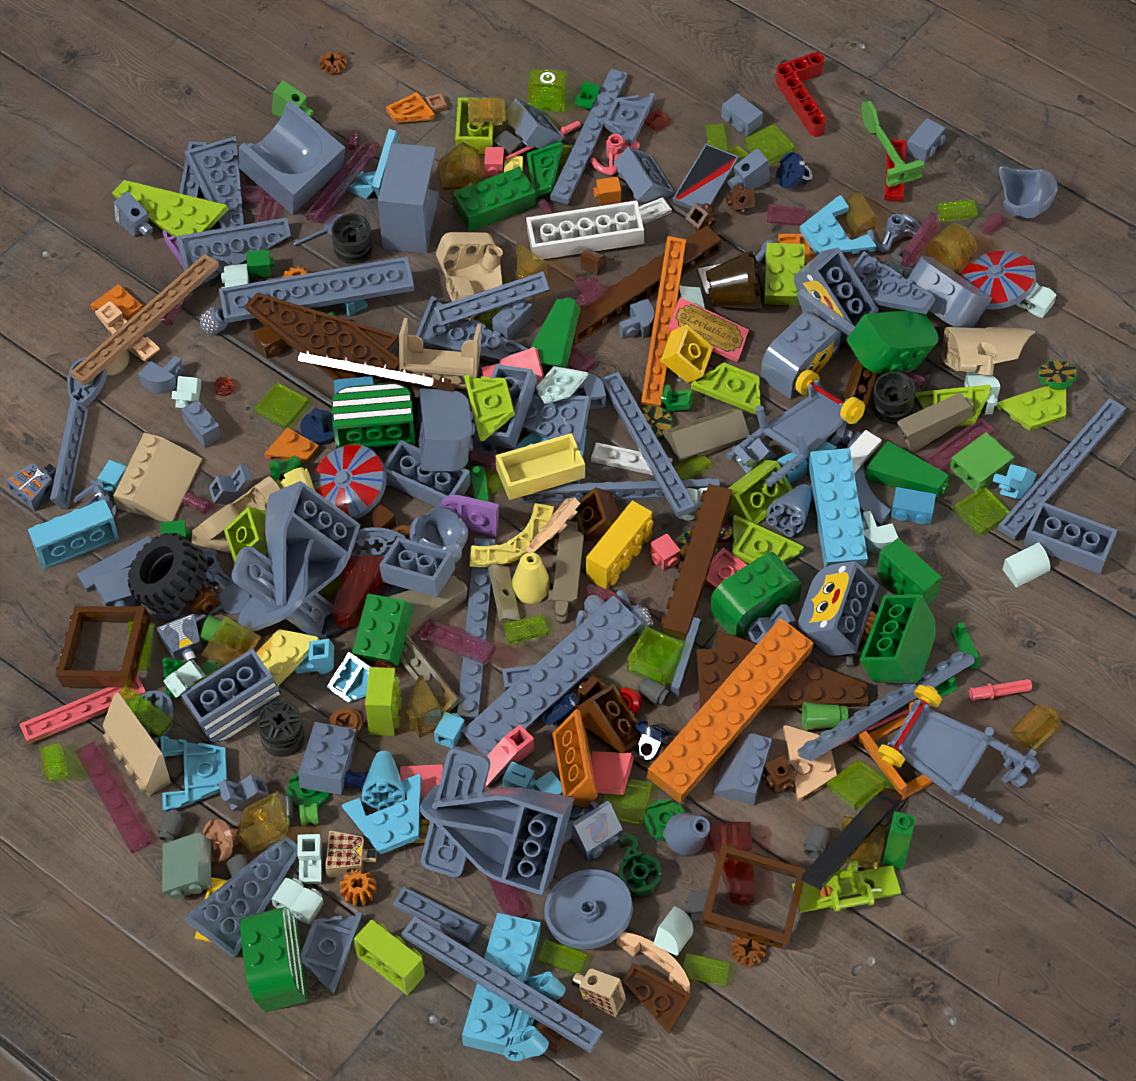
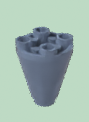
M801 484L773 501L767 510V523L788 537L799 533L803 529L813 497L812 488L806 484Z
M688 812L678 813L667 822L663 836L670 849L681 856L693 855L700 851L706 843L710 824L705 817Z

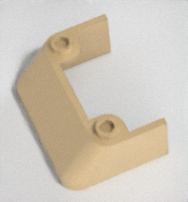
M404 318L399 334L400 372L401 369L413 371V375L420 376L421 373L432 375V378L439 380L440 377L451 379V383L455 384L454 388L467 389L465 375H470L471 378H478L481 353V324H477L474 340L465 341L462 344L461 352L423 349V340L417 335L408 334V318Z

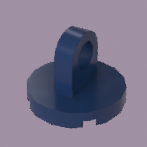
M788 152L780 159L779 163L781 165L780 168H777L776 178L781 187L793 189L799 183L805 184L812 179V172L805 165L804 159L799 153Z
M314 408L301 420L300 430L303 437L317 445H326L335 440L331 412Z
M575 692L564 696L552 707L550 714L546 712L543 715L542 720L546 725H551L554 722L561 725L575 711L574 706L579 701V697Z
M638 720L635 726L637 730L643 733L637 746V753L644 760L655 759L663 744L669 745L676 737L673 733L658 725L648 726V721ZM648 743L653 749L650 755H646L644 752V747Z

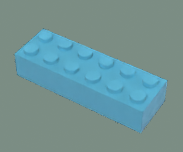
M851 449L810 452L808 463L824 568L829 565L857 561L862 568H865L868 557Z
M497 913L484 959L526 984L541 934L540 922ZM477 984L462 1033L463 1045L504 1055V1049L510 1041L509 1034L512 1030L518 1008Z

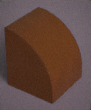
M585 249L581 253V269L598 275L606 263V257L592 250Z
M379 504L372 514L373 527L394 528L396 526L395 515Z

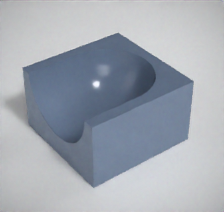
M290 100L286 104L280 120L265 138L251 147L245 143L239 147V169L293 215L343 169L345 147Z
M391 143L378 197L383 249L427 254L439 200V191L428 189L436 147Z

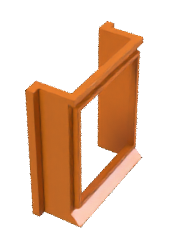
M915 701L910 703L907 714L870 734L865 729L857 734L859 743H862L897 792L902 795L901 800L934 782L923 774L905 783L893 766H888L881 761L882 758L877 754L879 747L875 741L901 728Z

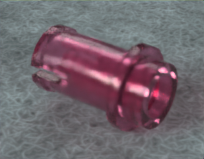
M997 212L991 213L990 218L979 226L982 229L981 232L985 235L989 234L996 226L1002 224L1003 217Z
M187 492L182 499L186 507L190 506L202 514L209 507V502L195 496L194 492Z

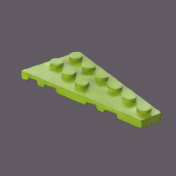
M124 180L112 192L116 199L129 192L147 211L149 221L176 239L180 235L209 231L229 210L225 204Z

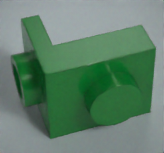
M583 81L581 92L575 98V105H579L583 109H592L599 94L600 85Z
M665 385L664 392L661 395L662 403L666 405L669 412L691 409L693 392L691 389L672 391L670 385Z

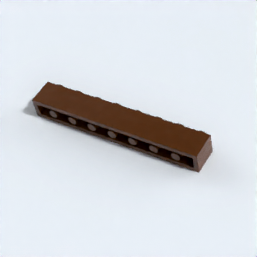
M708 484L707 491L703 490L700 502L703 503L701 508H697L695 514L697 522L695 526L692 525L689 537L692 538L690 544L686 543L684 548V555L686 557L679 564L678 573H680V576L673 583V598L669 597L666 609H669L667 616L663 615L660 627H663V635L686 641L732 500V489Z

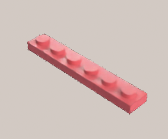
M137 675L134 687H108L20 723L19 725L27 744L108 712L113 696L117 692H119L126 704L135 701L140 695L146 693L139 676Z

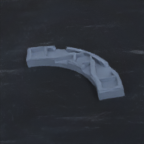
M856 431L847 448H850L862 433ZM863 464L854 473L859 507L862 514L863 512L871 511L876 525L881 526L890 515L891 509L881 503L870 490L865 478Z

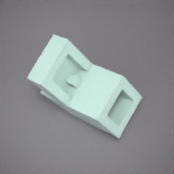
M967 372L964 383L965 387L991 385L992 391L984 405V413L993 414L994 406H997L999 381L993 375Z
M178 376L177 391H172V399H176L175 407L184 408L196 400L199 401L202 379Z
M871 511L863 512L862 526L866 550L880 554V551L898 538L893 523L877 527Z
M192 659L166 677L163 682L173 695L178 697L206 675Z
M320 834L298 835L299 881L303 884L322 883L323 855Z

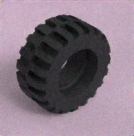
M164 533L160 537L152 538L150 543H146L143 546L144 548L138 551L136 559L131 563V570L128 571V578H130L128 579V587L131 595L158 614H170V612L179 611V608L186 607L190 600L193 601L196 593L202 589V583L206 579L205 572H207V560L201 549L181 534Z

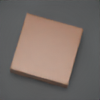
M442 93L425 97V103L433 113L448 110Z

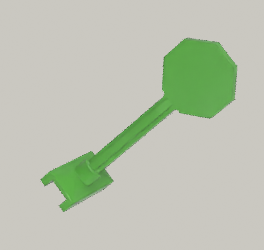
M871 101L862 102L861 113L864 125L869 133H876L895 164V168L887 170V185L892 187L922 178L921 168L924 167L923 161L918 160L906 164L901 160L885 132L880 128L877 112Z

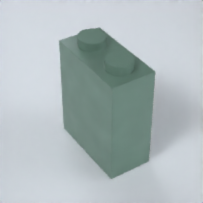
M197 832L163 844V893L172 899L180 900L184 896L198 894L203 890L211 888V839Z

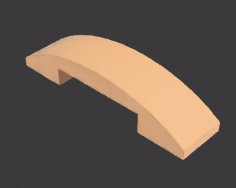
M111 301L95 311V314L112 335L127 322L122 312ZM143 335L127 348L143 361H147L160 351V348L150 338H145Z
M623 932L617 938L616 944L633 957L638 951H641L670 973L669 982L689 993L690 983L684 970L666 950L653 945L654 942L631 933Z

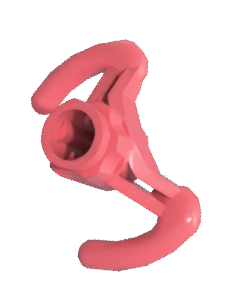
M613 134L606 141V154L610 159L609 167L602 166L594 157L590 159V163L597 171L613 176L618 172V168L615 163L613 164V160L615 161L628 146L639 150L640 144L635 140L634 145L625 142L622 136Z

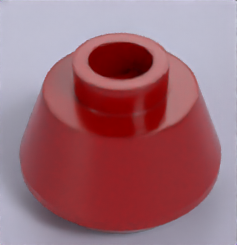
M633 688L619 689L618 691L633 714H635L642 703L640 693Z

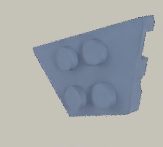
M649 93V97L639 98L638 95L615 98L604 121V127L612 133L622 136L623 140L629 144L634 145L655 101V93Z
M804 289L798 291L797 296L803 313L810 311L840 331V344L845 342L855 326Z
M355 913V916L342 917L340 915L330 919H315L301 952L303 966L332 993H335L354 938L363 918L362 913Z

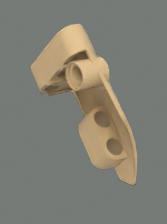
M450 232L442 236L436 257L447 279L446 288L452 302L502 285L500 260L503 251L495 245L489 233ZM475 316L470 317V318H467V320L470 321V320L473 319Z
M946 327L942 345V362L955 371L993 375L994 364L1018 359L1025 343L1031 335L1035 334V331L1022 328L988 327L982 329Z
M266 477L233 503H229L193 529L191 542L194 545L213 548L216 551L231 554L224 529L248 506L266 510L269 495L281 489L271 477Z

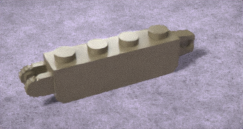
M566 521L567 526L559 533V538H555L554 550L558 551L557 555H553L552 567L556 568L555 572H551L550 584L553 585V590H549L548 602H552V610H555V621L558 624L567 621L568 611L573 612L577 609L584 548V535L578 532L577 522Z

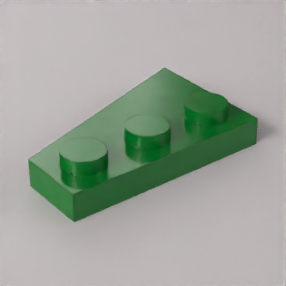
M561 141L527 153L531 185L536 192V197L553 191L563 149Z

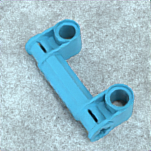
M551 972L532 976L526 980V985L552 1001L559 1000L565 992V986ZM519 1009L509 1034V1044L504 1049L505 1057L512 1061H521L529 1057L539 1056L549 1046V1041L533 1026L535 1019Z

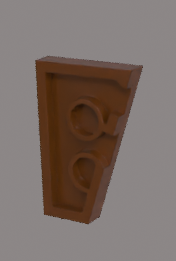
M635 963L632 964L622 980V985L670 1035L690 1002L692 995Z

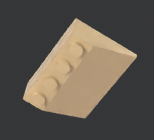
M144 433L113 495L117 509L164 522L174 521L199 469L202 458L163 437Z
M119 692L115 693L103 723L105 731L103 737L109 746L111 744L114 746L115 749L113 751L118 760H124L126 763L124 767L128 774L136 777L137 780L135 782L140 791L143 792L145 790L150 797L171 784L163 754Z

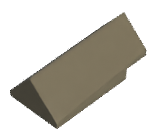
M731 408L662 430V434L679 461H682L694 455L699 459L742 442L746 439L749 431L742 410Z

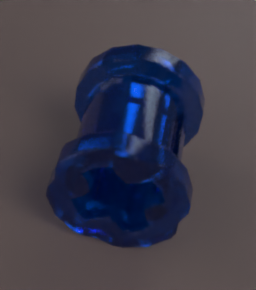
M348 769L345 776V788L356 787L363 790L368 772L363 774L352 772L351 769Z

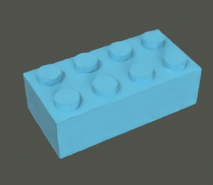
M105 499L93 502L86 507L75 509L68 514L55 517L50 521L37 524L28 529L35 552L43 569L119 539L113 516Z

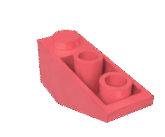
M518 725L504 736L487 755L491 765L485 785L486 788L506 773L511 762L518 764L535 750L534 738L521 725Z

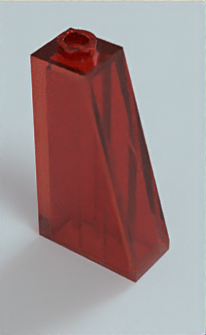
M350 555L342 574L332 610L336 626H357L362 617L367 594L376 595L384 583L382 582L379 565L385 556Z
M709 822L710 831L707 839L715 860L721 845L731 844L737 846L742 851L752 850L751 822ZM725 857L721 876L731 902L739 905L754 903L753 865Z

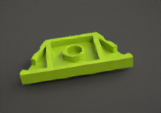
M722 363L715 370L706 373L703 379L698 382L693 381L691 384V389L757 415L755 408L760 405L759 376L727 363Z
M465 375L464 378L478 435L482 442L515 415L514 407L505 378L481 376L480 379Z
M991 385L915 392V395L922 408L925 409L961 392L964 398L968 397L974 406L972 407L974 415L958 425L964 426L975 424L992 388Z
M1048 385L999 401L996 407L1000 411L1002 409L1010 414L1011 419L1021 423L1027 430L1032 431L1065 420L1066 388L1052 389Z
M734 515L732 554L740 560L750 564L762 555L774 552L786 563L803 553L804 546Z

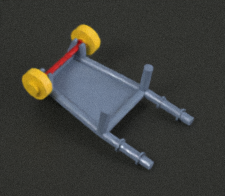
M805 370L797 378L796 390L802 395L809 397L768 423L763 406H757L755 409L760 428L752 435L748 434L746 439L739 445L748 448L757 438H761L766 434L797 454L795 458L791 461H786L785 466L777 472H772L771 476L765 480L766 484L771 487L776 482L779 483L781 478L787 473L794 471L797 465L810 456V452L815 451L845 421L856 425L864 413V402L856 397H851L849 399L846 398L844 403L822 388L820 377L812 370ZM733 446L732 450L726 454L730 461L737 456L733 451L736 446Z
M918 685L914 691V695L918 700L912 704V709L900 730L888 745L882 744L877 751V754L882 758L881 761L891 767L893 765L901 767L904 761H907L952 797L968 805V809L973 808L988 817V821L991 819L1000 824L1003 816L994 812V808L991 810L976 801L975 797L971 798L961 792L962 787L988 745L999 750L1001 755L1005 754L1019 762L1021 767L1024 765L1033 770L1036 762L1027 758V754L1024 756L1010 748L1008 743L1005 745L993 738L994 730L992 727H987L985 732H981L930 709L929 705L937 708L942 698L933 687Z

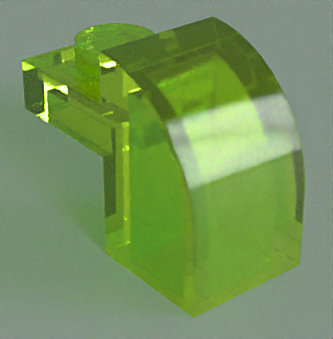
M57 742L41 746L39 750L43 762L42 769L44 775H46L47 782L68 777V768L62 743Z

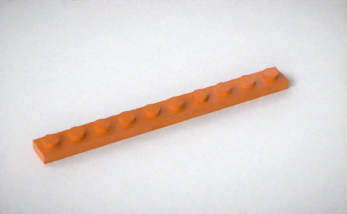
M668 236L666 240L641 398L642 406H661V395L663 393L667 366L660 360L671 333L667 329L677 303L686 239Z

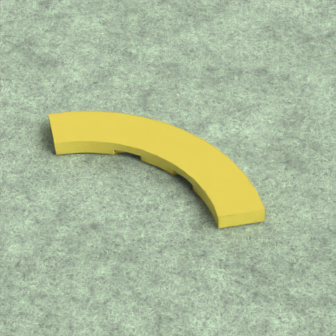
M535 503L531 519L526 528L507 543L492 546L472 545L470 548L469 566L490 567L492 564L501 566L519 560L524 554L528 553L525 548L553 515L554 506Z

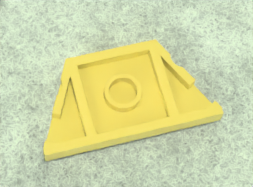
M278 629L256 653L273 676L277 686H279L309 655V641L320 639L316 636Z

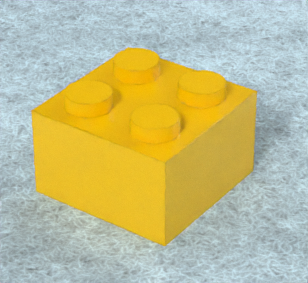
M686 324L671 331L660 361L686 383L703 377L713 346Z

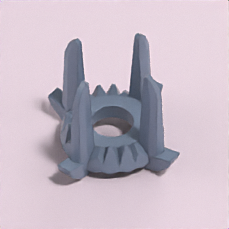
M89 480L92 485L78 494L74 502L76 503L93 492L95 497L81 508L105 499L110 512L114 516L117 509L116 504H113L107 495L109 493L107 489L104 490L100 486L101 483L99 481Z

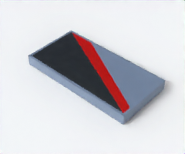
M705 144L673 197V202L688 209H691L694 203H708L712 206L732 173L734 166L739 161V156Z

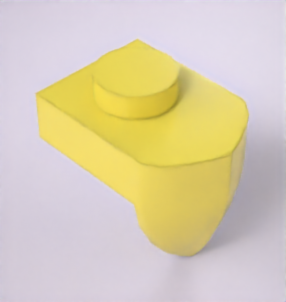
M504 156V172L520 167L523 171V156H515L507 161L505 160L506 156Z

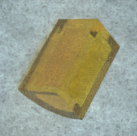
M861 191L855 192L844 199L849 206V210L843 213L842 216L854 236L866 233L869 229L875 230L877 217Z
M1036 704L1009 730L1023 746L1036 750L1062 723L1054 708Z

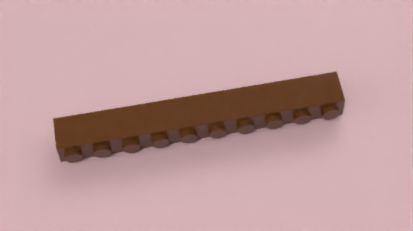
M708 226L698 229L693 235L685 238L686 244L681 276L721 251V238ZM664 253L659 257L653 258L645 266L639 267L631 275L625 276L617 284L608 287L600 295L594 296L586 304L579 306L581 309L573 339L574 345H577L628 312L631 304L648 299L659 291Z

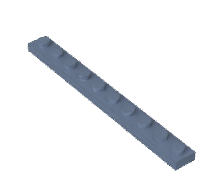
M610 69L551 193V200L569 204L604 129V121L615 98L619 97L627 80L628 73Z
M616 372L601 378L606 393L677 518L696 511L693 500L620 373Z
M1109 398L998 525L997 530L1015 540L1033 519L1040 501L1044 503L1049 501L1125 413L1126 407Z
M719 479L681 480L685 488H708V484L720 486ZM647 480L643 482L566 483L519 497L520 504L563 502L566 498H576L579 501L595 487L611 492L614 500L664 499L666 497L657 481Z
M475 538L474 546L495 545V539ZM472 567L459 691V699L461 701L458 703L457 714L462 719L473 721L479 715L491 593V578L488 567Z
M963 652L952 654L951 658L937 663L929 671H924L917 683H904L901 688L887 693V696L881 700L872 702L868 708L857 711L848 720L840 721L833 729L822 732L818 738L807 741L803 747L797 750L799 756L809 761L815 760L917 698L914 695V691L918 685H928L934 688L975 663L973 655Z
M414 916L401 933L402 937L589 1053L592 1052L602 1037L603 1031L417 917Z

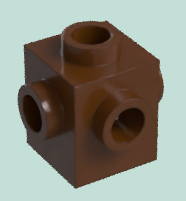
M744 185L733 186V189L728 190V195H726L727 206H730L732 210H736V213L745 212L750 207H756L753 188H744Z
M694 203L685 219L692 223L691 225L697 230L705 226L712 228L716 223L718 214L713 211L714 207L708 203Z
M203 582L202 589L196 593L193 601L190 600L189 605L195 612H201L207 616L221 604L217 596L219 592L213 585Z
M784 755L764 764L765 782L769 788H773L776 794L781 791L787 792L793 788L797 772L792 764H788Z

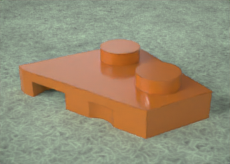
M417 92L386 106V112L395 123L435 119V114Z
M119 284L90 304L91 309L97 311V309L111 301L128 321L143 308V305Z
M287 427L264 454L266 459L278 457L283 458V461L289 460L292 456L296 455L300 457L301 463H308L319 451V445Z

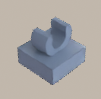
M844 422L830 435L828 440L830 444L834 446L838 442L847 444L848 439L851 440L853 432L845 429L847 422Z

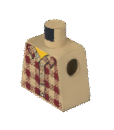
M329 831L326 859L327 878L343 877L344 874L351 875L352 869L355 873H358L361 868L363 869L364 862H376L377 850L365 849L363 837Z
M589 969L585 976L576 973L573 977L572 985L580 988L585 1002L616 1017L626 1000L619 978L594 969Z

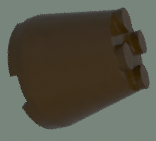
M754 251L745 252L706 271V278L710 284L708 293L710 300L712 299L713 306L748 309L764 307L762 304L764 301L762 283L758 267H756L757 260Z

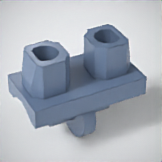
M1033 749L1023 754L1024 756L1027 754V758L1036 762L1033 770L1024 765L1021 767L1019 762L1005 754L1003 755L1005 760L1003 766L1007 769L1012 766L1001 778L1004 783L1010 781L1019 788L1028 780L1021 770L1024 768L1031 775L1041 766L1034 758L1037 753Z

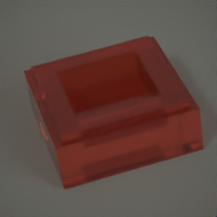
M658 109L647 116L645 123L657 133L670 124V119Z

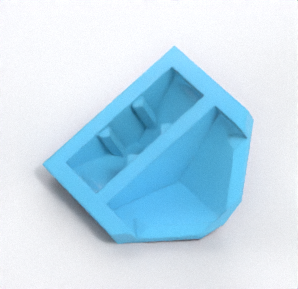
M359 171L346 187V190L366 199L374 190L372 184L376 171L366 173Z
M348 652L327 688L347 702H353L366 697L369 667L371 666L351 652Z

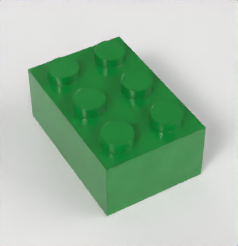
M895 539L880 551L876 573L882 581H886L892 587L896 594H921L927 605H930L937 599L942 577L900 539Z
M367 594L352 654L361 660L372 662L384 661L390 665L398 666L414 607L406 600Z

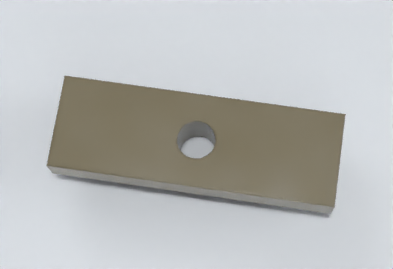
M492 564L488 569L499 621L518 623L520 616L509 567Z

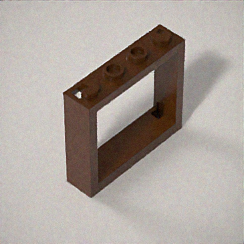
M75 606L73 614L69 619L70 626L68 632L65 633V644L60 652V663L55 671L56 678H58L62 687H134L151 620L146 607ZM84 621L133 622L121 671L71 670Z
M721 845L699 925L785 950L789 944L804 883L802 876L807 869H803L801 865L796 863L786 864L780 862V859L776 857L766 858L759 856V853L752 850L742 851L735 845ZM725 857L797 878L783 933L711 912Z

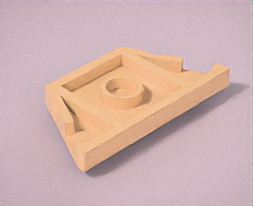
M566 498L525 550L528 553H534L557 532L560 533L567 526L565 523L567 519H572L577 513L575 509L580 502L576 498Z
M785 725L783 732L789 762L797 772L794 785L797 802H801L805 796L812 792H817L823 785L836 780V769L832 750H829L813 761L799 756L797 751L799 748L803 747L807 741L814 740L821 735Z

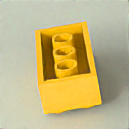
M631 501L586 557V579L605 590L617 582L622 570L625 571L629 567L630 560L634 556H638L642 545L645 542H649L653 535L652 511Z

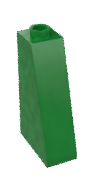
M572 298L556 300L531 348H537L543 370L550 371L554 366L567 368L581 309Z
M889 441L884 444L866 467L865 478L868 481L893 488L899 487L936 494L935 499L940 494H945L949 487L947 483L948 474Z
M894 811L882 865H893V868L904 869L916 816Z

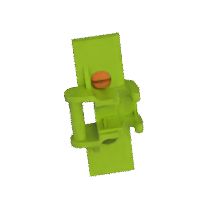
M853 860L850 861L848 868L839 870L822 890L804 882L798 904L799 912L829 907L834 912H839L843 908L868 904V906L874 905V899L900 895L901 890L893 865L858 871V861ZM865 881L871 882L873 888L871 889L870 884H867ZM854 894H861V895H862V896L853 897V898H847V899H842V900H839V899H838V897H844V896H849V895H854Z

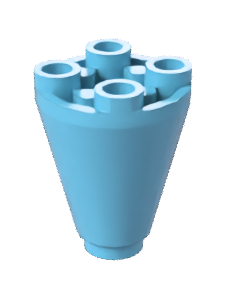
M380 751L376 754L362 790V801L380 811L405 800V790L394 757L388 751Z

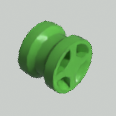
M312 803L311 806L299 805L302 826H306L308 823L319 824L317 803Z

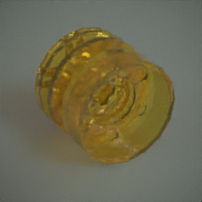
M951 223L927 243L926 252L929 257L935 258L952 271H955L963 262H966L977 252V244L968 229L958 223Z

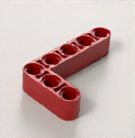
M813 52L779 64L776 69L775 79L776 85L808 133L813 137H820L824 134L826 117L802 82L823 73L824 55L819 52Z

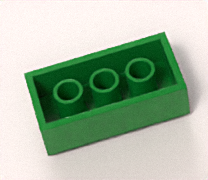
M517 167L454 191L453 205L466 228L471 232L536 207V192L522 169Z

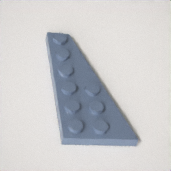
M236 136L184 151V156L206 200L225 204L229 208L217 221L220 229L244 225Z
M865 251L852 267L875 305L926 314L936 300L933 294L920 286L917 287L911 280H906L900 273L885 264H881L876 258L870 257Z
M434 296L430 298L416 333L423 340V346L461 352L462 344L467 340H474L477 324H481V360L499 364V359L527 350L526 347L517 342L505 339L499 332L487 329L486 325L475 319L470 321L464 319L440 327L434 308L444 304L437 301V298Z
M533 394L522 430L549 440L572 433L578 450L581 451L591 403L590 396L571 395L569 398L544 404L539 394Z
M287 836L280 837L183 917L182 920L230 957H236L242 947L241 918L259 914L265 910L296 859L298 845Z

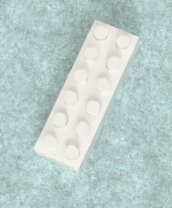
M637 201L526 218L533 261L581 254L585 249L600 251L644 244V228Z

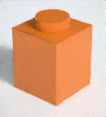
M618 177L596 180L593 194L595 199L598 198L599 206L621 203V187Z

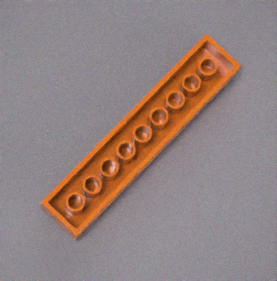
M780 618L648 768L647 778L677 802L681 803L809 656L814 643Z

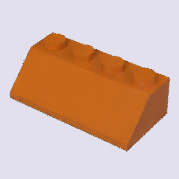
M576 709L553 732V739L563 795L575 798L573 805L586 808L598 795L585 726L580 710Z

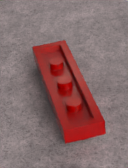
M889 139L901 160L905 162L907 140ZM887 153L884 200L903 201L904 183L889 187L886 183L887 170L895 168V164Z

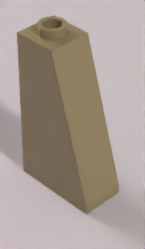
M960 392L899 420L897 424L904 441L911 451L915 453L974 415L972 407L974 406L968 397L964 398Z
M454 575L449 578L438 597L413 590L389 597L406 600L414 607L407 635L410 637L467 601L468 588L462 580L459 581Z

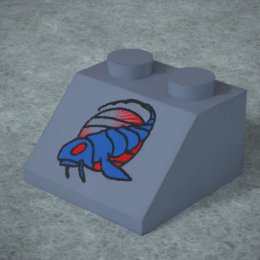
M609 801L572 822V842L586 861L591 858H598L610 846H617L620 836L623 835V829Z

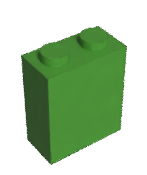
M985 432L952 457L950 469L978 494L993 482L995 473L1003 475L1009 470L1010 464H1013L1014 457L994 437Z

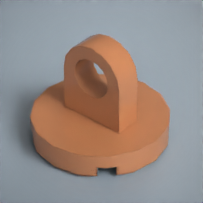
M221 819L210 820L203 830V835L211 839V861L217 863L226 862L232 854V849L241 845L246 839L242 829H230L226 822Z

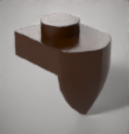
M592 675L587 682L583 681L578 688L579 702H585L597 692L607 688L608 685L597 675Z

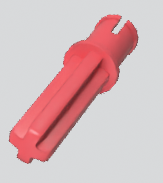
M1028 679L996 685L988 683L987 686L969 688V696L971 701L986 698L993 700L996 696L1031 691L1032 683Z

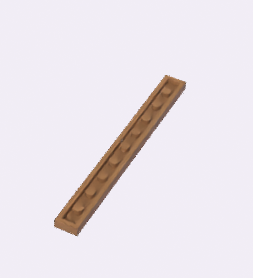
M206 254L201 256L70 372L71 377L86 386L219 268V263Z

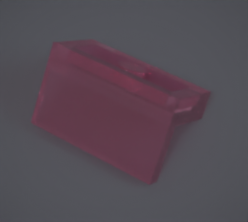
M578 277L573 280L580 293L573 298L578 305L588 306L605 295L597 277Z

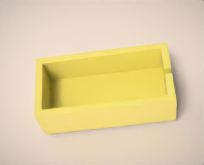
M572 433L496 455V469L509 500L585 478V463Z

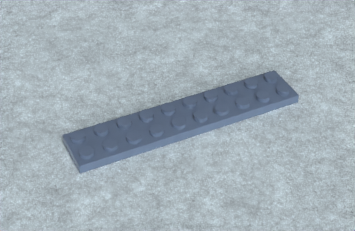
M408 257L220 288L219 293L225 323L255 318L245 310V305L257 292L303 307L316 308L414 291V284Z
M613 595L461 731L462 735L481 754L487 756L502 738L518 725H521L525 730L531 727L642 627V622Z

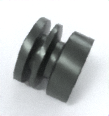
M355 213L344 214L338 217L331 228L335 255L339 260L350 264L366 260L373 248L370 223L365 217Z
M898 371L882 374L874 384L873 410L876 416L883 422L897 424L899 420L912 415L915 399V384L912 379Z
M278 701L266 705L260 711L257 725L261 744L265 751L277 757H288L295 754L303 746L305 740L302 717L298 708L291 703Z

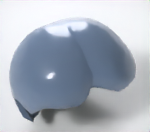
M438 506L430 510L426 516L420 515L415 518L411 524L409 534L411 541L453 552L454 563H456L462 556V549L468 537V528L459 514L447 507Z

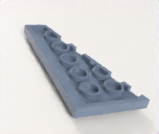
M287 218L180 235L177 236V242L184 271L204 254L219 263V268L198 286L200 287L220 276L221 272H224V266L239 265L247 261L246 252L267 250L289 238L291 233Z

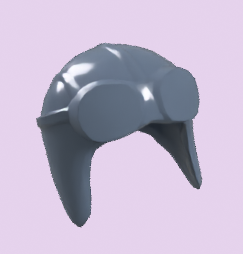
M1004 166L999 168V176L1005 196L1003 207L1010 216L1034 218L1050 207L1058 190V185L1052 172L1042 169L1017 170Z

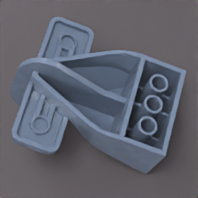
M302 481L270 494L265 515V533L269 558L253 547L247 546L239 551L231 575L235 584L252 595L240 612L238 626L250 633L287 619L308 635L316 636L319 639L328 638L326 634H321L325 617L336 611V608L317 592L334 580L345 568L350 558L360 524Z
M451 748L446 756L440 784L431 789L422 800L420 806L421 814L430 821L421 856L422 866L450 877H458L463 872L468 858L482 873L494 880L543 895L554 878L575 798L519 787H508L484 792L491 765L490 759L484 754L465 748Z

